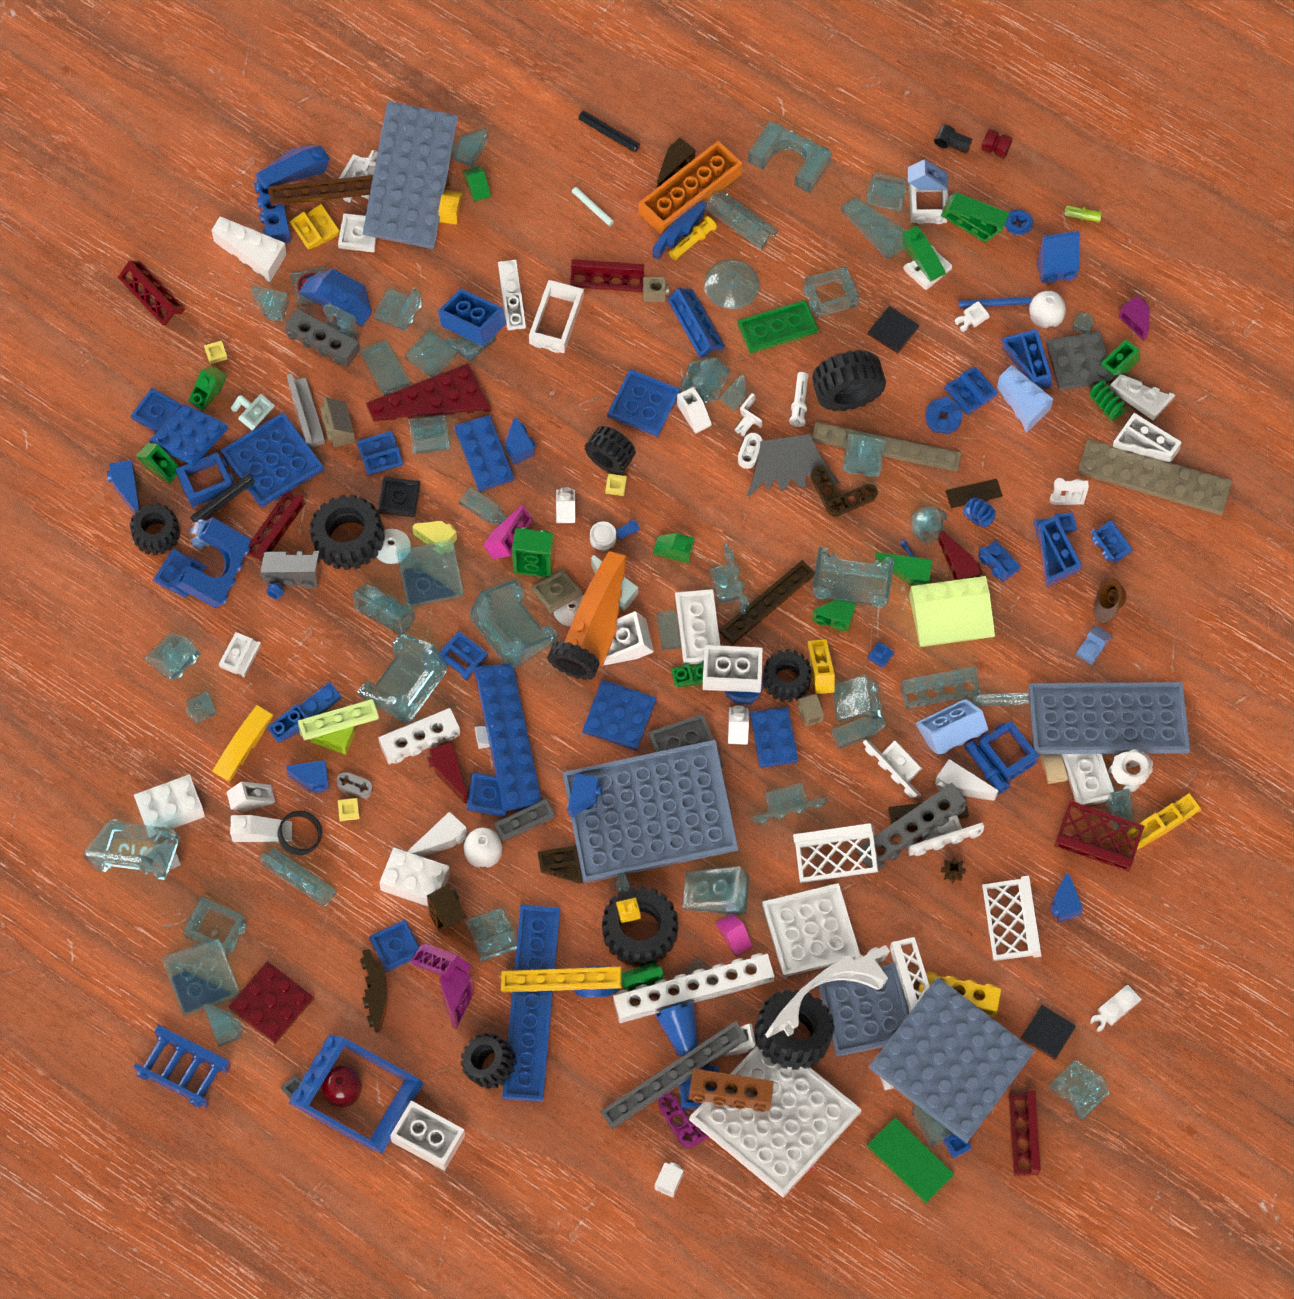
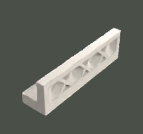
M915 937L891 942L890 952L896 965L909 1013L930 987ZM912 944L913 952L911 956L903 953L902 945ZM910 961L919 967L916 975L908 971L907 966ZM916 980L924 984L925 988L922 994L913 988Z

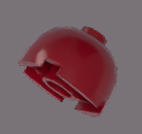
M347 1066L331 1068L321 1085L324 1099L329 1105L340 1108L353 1105L359 1099L362 1089L359 1075Z

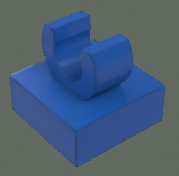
M878 642L867 659L884 669L893 657L894 651L885 644Z

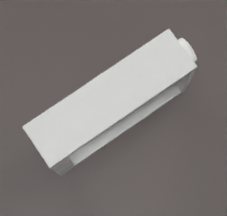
M548 280L529 334V344L537 348L550 349L555 353H565L584 299V289ZM550 296L574 302L561 339L537 333Z

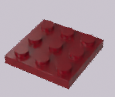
M267 961L228 1007L268 1040L276 1044L314 1000V996Z

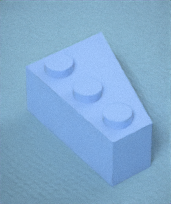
M1012 365L999 376L997 388L1007 404L1012 407L1015 416L1021 421L1027 433L1051 410L1053 398Z

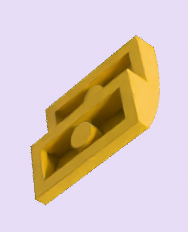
M322 204L307 214L302 212L290 221V224L308 250L320 246L340 234V230Z

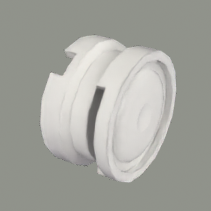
M602 521L592 526L590 530V543L592 547L602 552L609 551L610 548L614 547L616 543V530L612 524Z

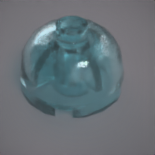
M924 506L914 512L911 516L910 525L913 536L928 545V542H935L938 539L939 531H943L945 528L942 524L943 520H947L946 513L934 506Z

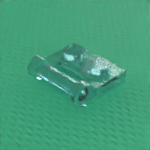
M326 304L323 307L327 318L326 325L355 340L358 335L355 316L332 304Z

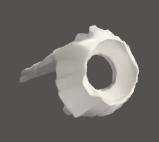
M1134 749L1115 756L1113 764L1107 772L1108 774H1113L1117 783L1126 785L1123 788L1125 792H1134L1141 784L1146 782L1149 775L1153 772V760L1144 752H1140L1139 749ZM1126 763H1130L1129 768L1140 765V772L1136 775L1128 773L1125 766Z

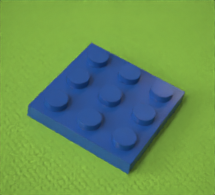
M630 369L607 413V417L659 437L681 389Z
M184 404L155 433L149 442L159 444L166 453L194 466L228 430V426L226 423Z
M602 680L582 733L637 751L657 698Z

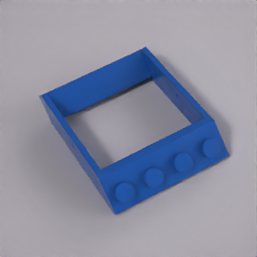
M330 1034L324 1041L320 1052L314 1058L308 1072L304 1074L299 1087L292 1094L289 1104L368 1149L383 1153L391 1140V1133L409 1103L416 1098L424 1083L350 1040ZM343 1048L352 1051L404 1080L370 1140L309 1106Z

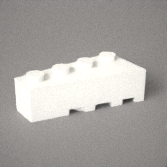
M221 216L212 229L213 240L216 244L231 255L234 254L242 263H246L257 274L260 273L268 282H271L287 255L284 242Z

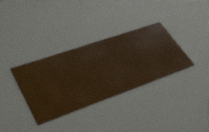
M997 479L945 490L951 508L966 505L974 497L985 501L1003 496Z

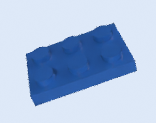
M788 707L750 712L759 768L798 763Z

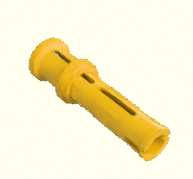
M709 216L704 217L703 222L698 226H694L692 232L669 251L670 257L676 261L697 241L704 240L710 231L717 229L715 222Z

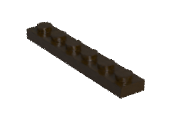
M801 560L719 630V633L731 645H734L813 578L815 571Z

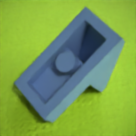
M1096 625L1089 631L1087 639L1077 651L1076 656L1093 665L1113 635Z

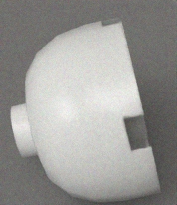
M1053 291L1038 293L1032 299L1029 306L1030 318L1037 326L1042 328L1058 326L1063 321L1066 313V305L1063 298Z
M483 827L477 828L468 834L465 838L463 849L465 858L470 864L478 868H488L499 861L502 856L503 846L500 837L495 831Z

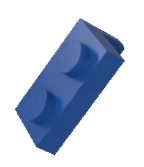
M1112 520L1095 531L1093 529L1090 531L1093 534L1091 539L1097 547L1101 546L1103 548L1102 554L1108 562L1111 560L1116 564L1134 551Z

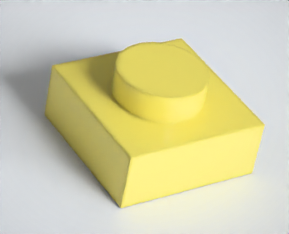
M222 340L204 346L210 365L228 359Z
M608 474L605 494L624 496L627 476Z
M357 798L338 800L340 821L359 819Z

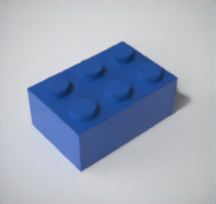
M463 289L457 291L438 310L442 327L482 346H485L507 324L502 307Z

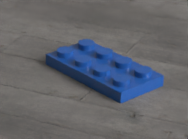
M490 415L454 426L478 492L514 481V476Z

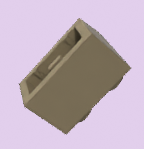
M328 397L322 398L323 405L320 408L328 441H332L333 447L355 443L354 431L346 402Z

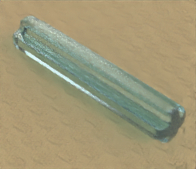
M1028 693L972 695V704L975 706L1028 704L1029 702Z

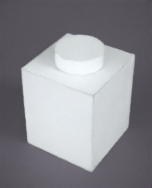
M665 1162L655 1183V1190L674 1197L682 1180L684 1170L675 1163L670 1162L668 1164Z

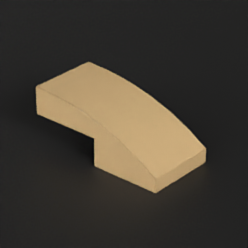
M1040 754L1047 783L1067 781L1068 777L1062 755Z

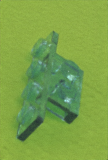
M723 544L726 566L710 569L715 593L719 603L738 600L741 613L746 614V606H749L747 595H743L742 592L744 591L743 582L738 579V566L733 563L734 553L733 550H729L728 544Z
M800 782L764 792L768 812L753 815L750 818L753 822L757 821V824L767 822L770 817L775 816L776 819L786 817L788 812L794 811L796 814L806 811L805 808L813 806V808L823 807L824 803L829 800L828 797L822 796L807 801L803 783Z

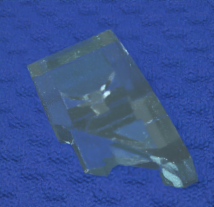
M741 375L719 398L733 411L738 408L747 396L746 377Z

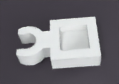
M978 301L964 310L965 316L956 318L955 324L964 323L960 327L961 332H964L970 324L976 327L988 319L989 314Z

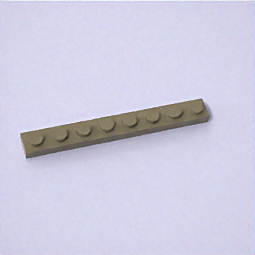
M819 422L815 423L812 435L813 442L954 472L958 471L961 452Z

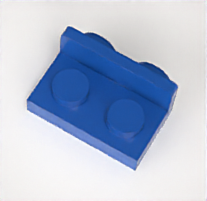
M996 540L986 548H980L979 560L983 565H987L994 577L1000 579L1003 583L1021 569V566Z

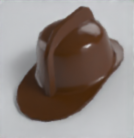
M1114 578L1103 580L1098 590L1093 611L1095 618L1101 623L1111 621L1127 599L1124 587Z

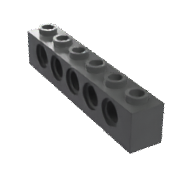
M953 783L947 785L874 836L876 850L878 848L886 850L883 855L876 854L878 871L885 866L884 863L888 860H895L901 855V851L917 844V840L921 837H928L933 833L934 828L944 826L949 822L950 817L954 814L957 816L966 809V800ZM943 803L950 805L947 810H941L939 807ZM928 814L934 816L933 820L929 822L923 820V818ZM913 825L918 827L916 832L910 833L907 831L908 827ZM894 837L902 839L898 844H893L891 840ZM870 840L861 845L860 848L866 851L870 846ZM856 849L857 855L861 858L864 853ZM866 856L862 862L867 868H873L872 859Z

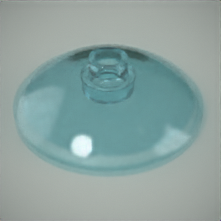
M725 260L715 264L710 268L705 277V291L709 299L716 305L727 309H738L750 304L757 296L759 290V279L754 269L738 260Z

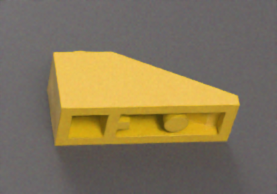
M827 640L807 641L815 694L834 693L835 674Z

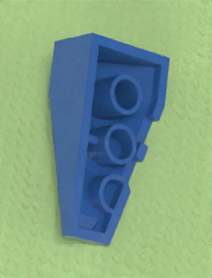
M304 145L291 149L258 172L256 177L265 189L268 186H277L325 173L330 157L321 145Z

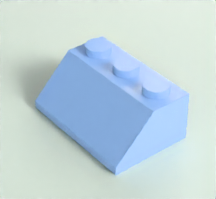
M967 699L916 722V726L927 745L937 755L944 754L949 749L963 745L967 740L979 737L988 731L982 710Z

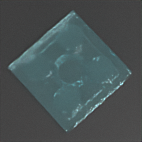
M429 330L405 354V358L432 378L457 355V351Z

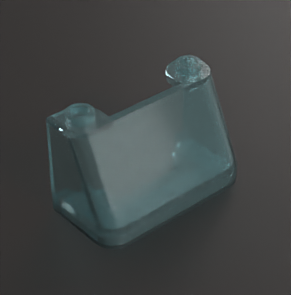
M819 547L812 593L819 599L829 598L882 608L888 604L895 558L885 557L882 563H878L879 560H875L874 564L838 559L837 554L833 553V556L828 554V548Z
M515 579L480 592L470 611L473 623L505 664H511L512 668L521 665L552 645L559 636L555 629L549 625L541 629L521 604L524 591Z
M400 633L392 645L393 653L396 657L376 685L371 681H366L357 693L365 701L373 699L375 707L398 721L408 723L413 719L444 676L447 664L433 644Z
M112 819V821L106 822L88 845L83 858L97 871L106 872L111 866L139 869L144 874L153 872L156 874V879L165 880L180 836L174 832V828L167 825L157 827Z

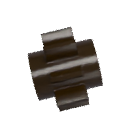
M955 857L950 862L945 860L944 865L946 867L941 868V872L945 873L944 880H951L952 884L957 879L962 881L963 876L961 874L966 872V869L962 868L963 861L959 862Z

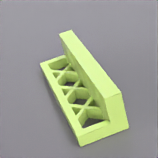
M371 699L298 720L300 736L305 741L377 720L379 717L374 701Z

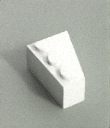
M1133 413L1114 440L1113 447L1171 463L1180 450L1181 441Z

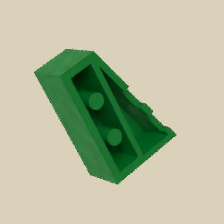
M957 192L947 199L941 213V217L984 243L1003 230L1009 215L1006 211Z

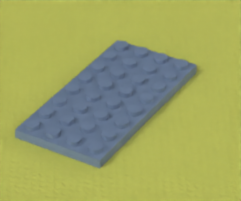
M387 101L362 235L434 249L440 218L438 210L441 195L445 191L458 119L457 115Z
M1183 682L1029 683L1033 749L1037 754H1121L1134 749H1139L1140 752L1145 754L1190 752Z

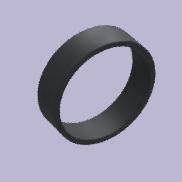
M300 810L293 811L282 819L277 832L278 840L281 846L289 853L306 855L314 851L322 838V826L313 814ZM292 817L308 819L317 829V843L307 849L292 847L285 841L282 835V824Z

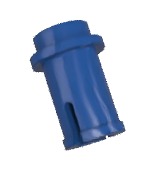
M629 520V523L615 530L618 539L622 540L632 533L636 534L640 528L636 520Z

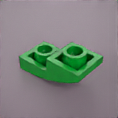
M704 662L693 666L686 664L672 668L671 672L675 687L703 684Z

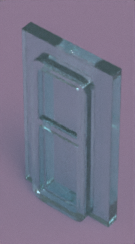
M383 340L360 351L383 396L410 385L409 379L387 340Z

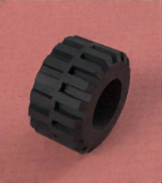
M607 426L598 427L584 448L588 457L597 466L614 474H622L636 455L635 448L628 438L619 431Z
M149 503V506L145 507L143 505L141 510L137 509L135 511L136 516L132 515L130 531L134 543L140 551L144 550L146 554L152 552L153 555L161 552L162 555L165 554V550L170 551L172 550V545L175 546L177 544L176 539L180 537V529L176 515H174L172 509L169 510L168 506L164 505L162 507L161 503H156V505ZM153 524H161L165 526L164 529L157 534H148L145 532L146 529Z
M786 649L785 652L779 650L777 655L773 653L770 659L766 660L763 670L764 689H767L769 695L773 694V699L777 700V698H780V702L785 700L793 702V698L798 700L801 695L806 694L810 687L812 668L809 666L810 662L808 659L804 660L805 656L802 653L798 655L796 650L790 652V649ZM781 670H791L796 673L798 678L791 682H785L780 680L776 674Z
M483 1033V1036H475L476 1039H471L469 1041L470 1044L464 1047L465 1053L461 1054L463 1061L460 1063L463 1067V1073L482 1088L490 1089L492 1087L496 1089L499 1084L503 1086L506 1084V1079H511L510 1074L515 1072L513 1066L517 1065V1061L514 1059L516 1054L512 1051L513 1048L495 1034ZM495 1053L493 1063L488 1068L482 1069L485 1058Z

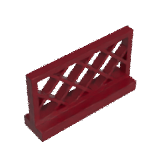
M1070 800L1054 846L1129 872L1145 826ZM1071 807L1080 809L1083 816L1073 820L1070 814ZM1098 815L1101 823L1092 826L1088 816ZM1085 819L1089 828L1079 832L1075 822ZM1115 821L1120 829L1111 833L1106 823ZM1071 824L1077 833L1072 836L1062 834L1064 828ZM1103 825L1108 834L1098 839L1094 829ZM1130 827L1139 830L1137 836L1129 839L1125 831ZM1091 831L1095 840L1090 843L1085 842L1081 835ZM1122 831L1127 841L1117 845L1113 835ZM1110 837L1114 847L1110 849L1103 848L1100 841ZM1129 844L1132 850L1130 857L1123 855L1119 847Z

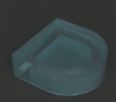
M1087 313L1078 314L1072 329L1090 333L1093 318Z

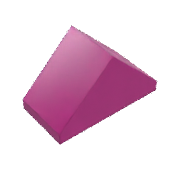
M733 914L715 923L735 957L753 948L744 924Z

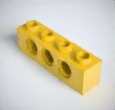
M926 972L929 986L939 977L954 990H961L966 999L990 1017L996 1016L1001 989L997 988V986L993 984L980 985L973 980L961 981L953 976L941 977L934 972ZM920 982L918 992L922 994L925 987ZM980 994L984 999L976 1000L974 995Z

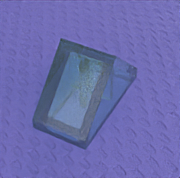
M1129 788L1111 792L1106 801L1109 814L1134 822ZM1112 821L1114 828L1120 829L1118 823Z

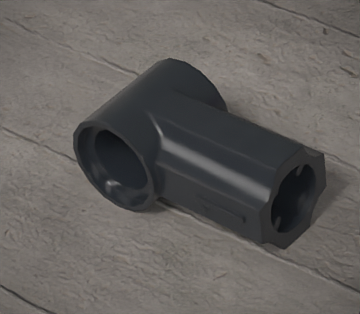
M943 124L934 139V143L940 148L950 147L966 154L970 149L973 139L955 132V129L950 125Z

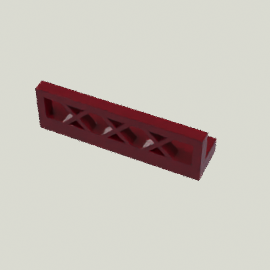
M572 259L570 286L588 289L643 292L644 264ZM575 275H583L586 278L582 282H574ZM597 276L601 277L604 281L595 283L592 279ZM613 278H619L622 282L618 285H615L611 282V280ZM632 279L640 280L639 286H631L628 282Z
M141 261L127 262L118 276L119 280L162 325H167L174 314L183 313L185 308ZM129 271L132 273L133 282H129L125 278ZM138 283L143 285L144 294L138 291ZM149 295L155 297V306L150 304ZM160 307H164L168 311L164 318L161 316Z
M287 492L284 493L249 543V555L263 561L264 552H272L305 506L303 495L297 493L293 496ZM287 499H289L291 502L288 505V507L284 509L283 504ZM281 515L276 524H274L273 518ZM271 529L266 538H263L264 531ZM261 544L256 552L252 550L254 545Z
M1027 1090L1026 1094L1009 1095L1014 1176L1039 1175L1041 1171L1036 1091ZM1014 1100H1025L1026 1108L1021 1113L1014 1107ZM1019 1118L1027 1123V1128L1023 1132L1015 1126V1122ZM1021 1137L1028 1143V1148L1024 1152L1017 1147V1141ZM1022 1157L1029 1162L1030 1170H1018V1162Z

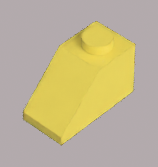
M443 521L413 525V535L442 556L457 540L456 529L451 524H445Z

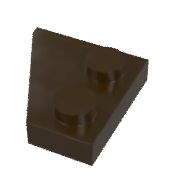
M576 845L537 852L541 873L576 883H583Z

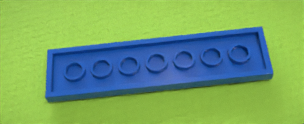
M513 663L475 667L474 672L503 811L526 809L542 800Z

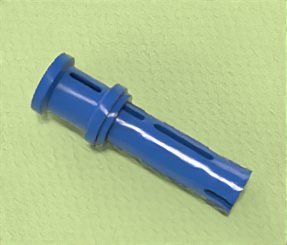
M974 740L964 747L985 774V780L998 790L997 795L1010 787V783L1006 782L1000 774L1001 771L990 763Z

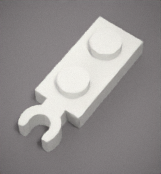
M1126 985L1098 1009L1100 1015L1093 1016L1090 1023L1099 1021L1101 1026L1098 1027L1097 1031L1100 1032L1104 1029L1106 1022L1112 1026L1141 1001V998L1129 985Z

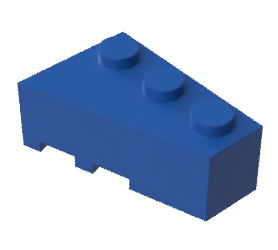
M1057 516L1040 523L1037 531L1045 585L1047 587L1080 572L1082 565Z

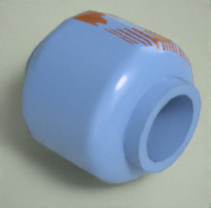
M198 519L197 522L191 524L188 539L193 543V547L203 549L204 546H210V544L198 538L206 520Z

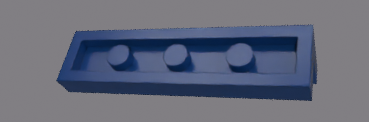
M678 288L667 300L699 357L705 358L712 350H723L725 345L693 289Z

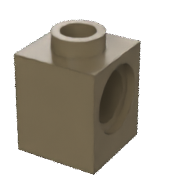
M643 277V302H665V296L669 295V284H665V277Z
M806 694L798 699L797 708L804 727L823 722L824 713L817 694Z

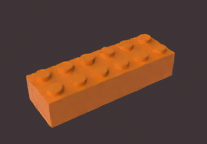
M717 141L639 202V215L662 236L671 224L687 210L701 201L707 203L742 175L743 163L721 142Z

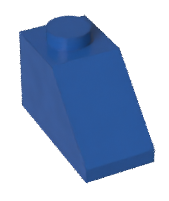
M325 760L286 766L288 777L309 792L321 793L329 789Z
M575 774L567 808L570 817L578 815L597 802V798L601 796L603 790L599 777Z
M1065 874L1050 906L1053 917L1057 918L1058 922L1081 916L1083 911L1070 874Z

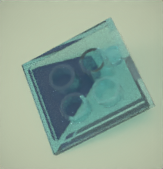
M453 540L395 550L408 607L464 596Z
M219 938L161 957L183 1017L237 996L240 993Z

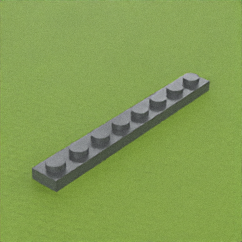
M733 1022L600 1111L613 1130L691 1078L693 1069L703 1070L748 1040L737 1022Z

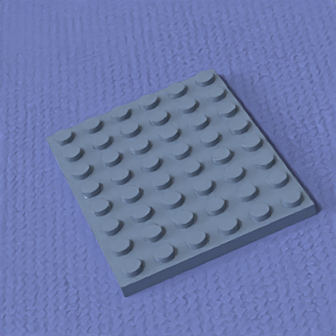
M716 740L563 772L568 803L575 774L599 777L600 783L603 785L602 794L598 796L597 802L578 815L571 817L584 883L739 851Z

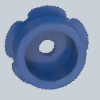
M274 582L267 585L266 593L271 598L278 600L280 596L284 595L283 587L279 583Z

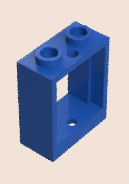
M218 452L199 459L194 466L187 464L176 469L177 477L191 508L215 499L235 483L232 474H227L225 470L228 468L225 459H220ZM217 465L224 481L195 493L187 476Z
M1012 721L1007 724H1000L995 729L996 731L991 734L986 733L980 738L979 748L989 759L990 763L1001 771L1000 774L1006 782H1010L1036 765L1039 759V755ZM1007 732L1011 734L1027 755L1008 768L989 745Z

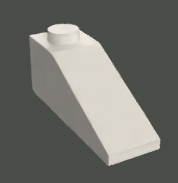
M950 759L937 775L935 785H937L939 790L953 783L961 795L965 797L994 801L998 794L997 789Z
M449 812L407 852L424 857L452 848L457 843L461 844L465 840L467 834L466 827Z
M231 815L230 834L232 841L277 842L279 841L277 835L278 827L282 820L254 815ZM285 821L282 824V835L285 841H292V821Z

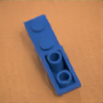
M329 682L301 705L296 704L270 724L267 729L275 740L280 743L299 733L298 720L329 712L328 709L340 701L342 696L332 683Z

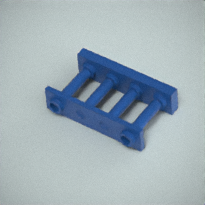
M158 1025L154 1031L158 1038V1043L143 1067L135 1063L136 1075L145 1081L150 1079L189 1099V1102L198 1108L200 1106L207 1108L208 1102L203 1097L217 1073L221 1071L227 1073L231 1067L229 1060ZM170 1044L175 1047L176 1051L162 1075L160 1076L150 1071L163 1048ZM188 1053L193 1056V1061L179 1085L168 1080L182 1055ZM205 1062L210 1065L211 1069L195 1094L187 1090L186 1087L200 1063L203 1064Z

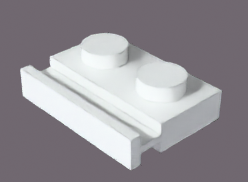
M235 632L219 663V667L242 675L245 678L261 647V642H256L252 638Z

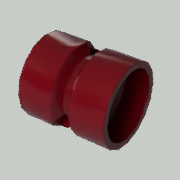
M989 128L983 140L981 150L987 153L994 151L997 157L1005 159L1013 137L1006 134L999 136L998 131Z

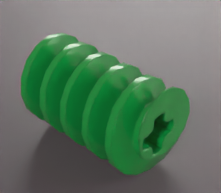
M1104 379L1092 387L1089 397L1091 400H1094L1096 405H1099L1100 410H1104L1103 413L1108 416L1110 421H1114L1120 418L1127 411L1128 407L1123 408L1124 401L1118 403L1121 398L1119 395L1113 397L1116 391L1112 390L1109 392L1110 385L1104 387L1107 382Z

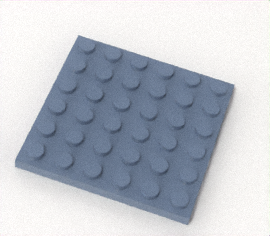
M937 977L868 1068L967 1143L1035 1050Z

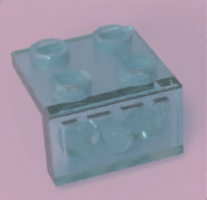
M503 908L466 920V925L475 942L481 962L516 949L517 941L514 930Z
M1076 1060L1049 1085V1089L1071 1103L1076 1116L1080 1119L1087 1116L1110 1093L1102 1076Z

